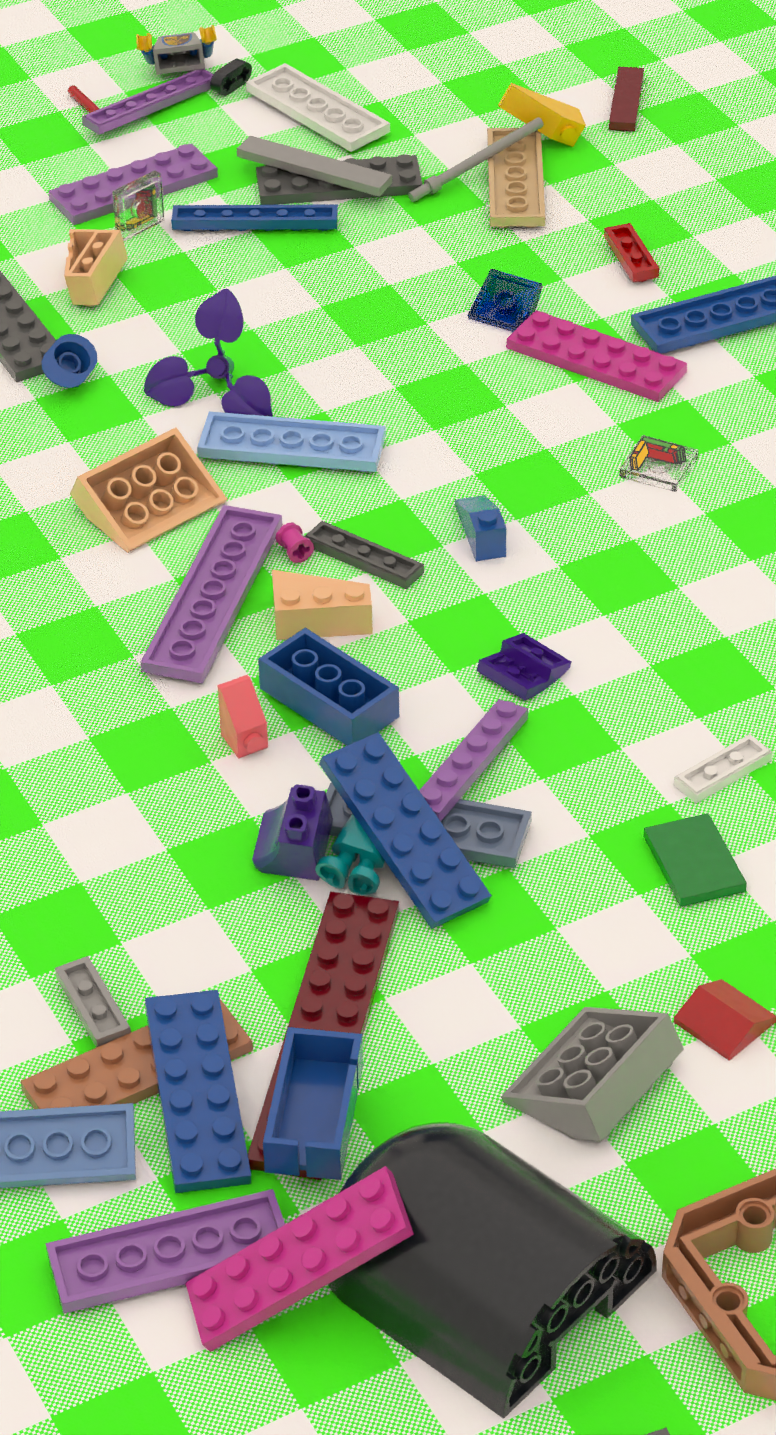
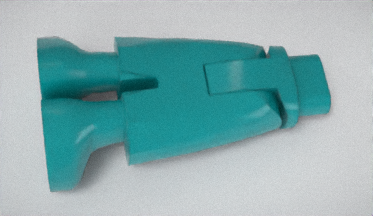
M352 813L332 845V852L337 857L324 856L320 858L315 870L317 875L329 885L342 889L346 884L352 863L356 861L360 854V862L351 871L348 878V887L354 894L371 895L376 893L380 885V878L374 869L383 868L385 860Z

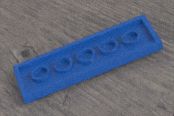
M776 276L632 314L631 325L653 351L661 354L694 346L709 340L719 339L738 332H745L756 327L770 325L776 322Z
M379 732L321 758L319 765L431 929L488 903L492 895Z
M218 990L145 998V1011L175 1193L251 1184V1170Z

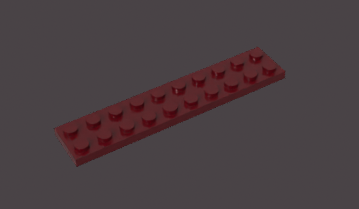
M330 891L288 1027L364 1034L399 914V901ZM286 1034L248 1151L251 1170L265 1172L263 1139ZM300 1170L299 1176H296L315 1180L322 1179L315 1177H307L306 1170Z

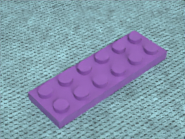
M192 143L184 144L176 149L160 152L143 160H135L131 164L122 167L111 168L106 172L87 176L70 184L60 185L58 188L48 191L49 200L73 225H77L134 206L133 191L139 181L155 182L157 198L217 178L218 169Z
M270 1189L46 1243V1251L64 1314L186 1284L187 1281L285 1225L274 1190Z

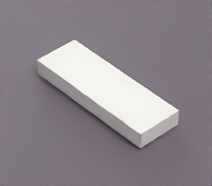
M749 734L674 776L673 785L696 804L772 761V751Z

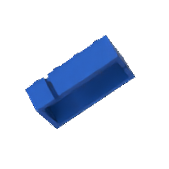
M288 1027L263 1139L265 1173L299 1176L300 1170H306L307 1177L342 1179L356 1106L357 1090H359L363 1069V1034Z

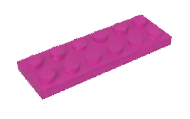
M537 310L506 339L507 349L659 402L687 373V363L672 356L663 355L646 347H640L620 338L600 333L597 330L589 329Z
M384 1166L187 1281L186 1287L202 1345L210 1352L414 1235L393 1173Z

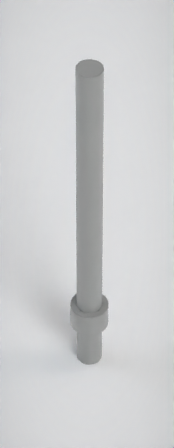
M537 117L438 176L433 175L424 180L423 185L408 193L409 199L414 203L427 194L433 195L440 191L444 184L544 126L542 119Z

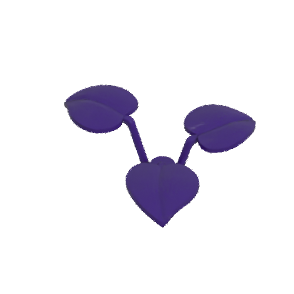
M222 289L205 300L199 306L195 315V324L198 332L205 338H215L214 344L218 355L212 356L208 360L206 368L188 372L187 362L182 357L169 356L163 358L149 371L144 384V392L147 396L163 405L180 406L188 402L194 393V383L190 377L209 374L216 379L226 378L227 387L230 391L224 394L221 400L225 413L273 417L271 395L263 380L256 376L246 375L238 378L234 385L232 384L234 363L230 357L225 355L220 340L227 343L235 342L243 331L244 319L241 306L235 295L229 289Z

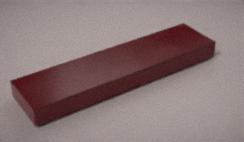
M618 66L609 118V130L635 131L644 79V68Z

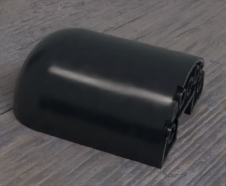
M435 1122L411 1127L384 1141L357 1166L340 1191L342 1192L386 1166L394 1175L414 1235L329 1283L328 1286L345 1305L504 1419L556 1369L557 1343L594 1307L595 1311L605 1318L610 1317L657 1271V1260L653 1247L641 1237L488 1135L472 1127L457 1123Z

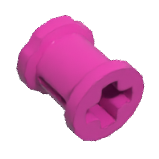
M291 522L284 524L277 531L275 539L280 546L287 550V556L292 562L301 563L312 555L314 545L309 538L302 535L301 527Z

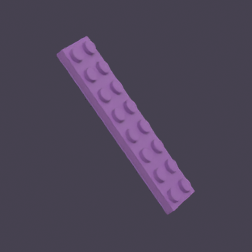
M227 505L222 506L140 662L141 672L198 683L204 682L275 541L277 531L283 525L282 515Z

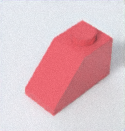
M248 674L217 685L221 736L238 759L268 748L267 722Z

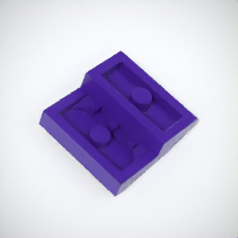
M521 633L503 640L500 652L480 659L477 672L521 699L528 700L544 691L564 675L571 667L572 661L525 633Z

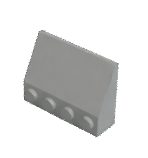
M584 1007L502 1094L501 1098L504 1103L571 1138L601 1142L610 1135L611 1130L631 1111L632 1107L644 1093L652 1088L653 1083L673 1064V1061L684 1048L668 1013Z

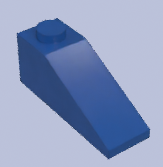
M485 495L455 499V507L475 561L506 557V525L499 508Z

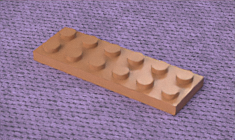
M220 999L229 1054L232 1061L252 1052L253 1043ZM148 1025L21 1080L22 1092L34 1109L135 1104L158 1094Z

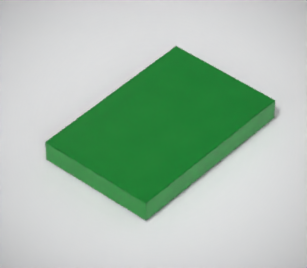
M709 813L644 828L643 837L680 907L746 892L747 882Z

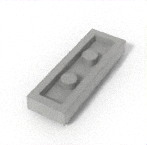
M89 956L55 968L59 984L96 1048L131 1033L129 1024Z

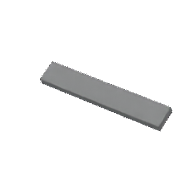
M249 136L237 147V157L378 197L392 184L391 174L254 136Z

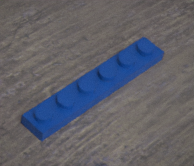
M338 204L173 205L171 223L172 230L245 231L248 229H263L265 231L275 229H291L294 231L318 229L326 231L337 229Z

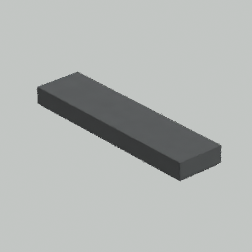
M325 521L318 523L304 536L311 540L314 550L404 589H408L424 573L423 563Z

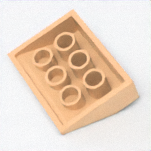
M177 427L78 476L70 492L71 497L85 517L127 553L227 501V497Z

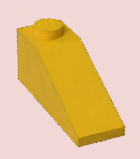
M510 83L498 104L501 109L526 124L537 117L541 118L544 126L537 131L550 139L571 147L575 145L586 126L578 108Z

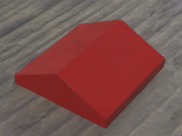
M720 979L699 985L674 1016L673 1022L730 1061L775 1024L776 1015Z

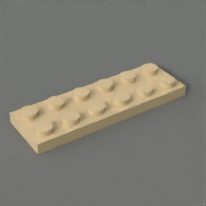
M487 128L488 146L518 128ZM535 131L488 159L490 227L508 228L510 226H525L534 228L545 226L541 133Z

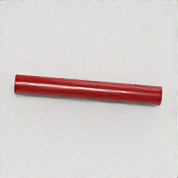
M75 85L68 88V94L89 113L100 109Z

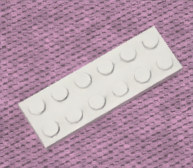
M286 63L246 82L247 92L350 152L358 150L360 147L390 133V123Z

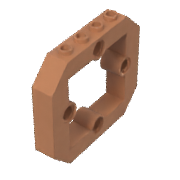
M775 1168L678 1209L663 1251L662 1278L743 1392L776 1401V1355L772 1353L747 1318L748 1295L746 1291L734 1283H721L704 1259L734 1245L748 1253H759L769 1248L772 1243L773 1229L776 1228Z

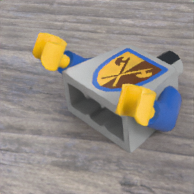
M214 25L204 29L200 27L201 39L194 32L160 36L153 46L152 34L147 33V36L136 34L137 50L141 51L148 64L155 65L156 75L205 69L204 58H208L213 54L214 41L217 40Z

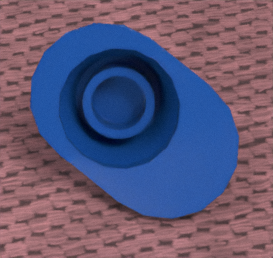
M77 334L63 335L45 353L41 361L42 370L52 383L60 387H78L95 368L97 351L87 338Z

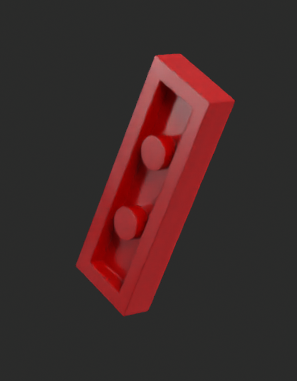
M631 223L604 228L605 240L632 282H644L649 279L659 278V266Z

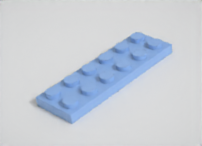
M209 411L198 443L197 452L198 457L214 460L226 459L274 465L286 464L301 467L310 466L358 470L360 472H377L386 437V426Z

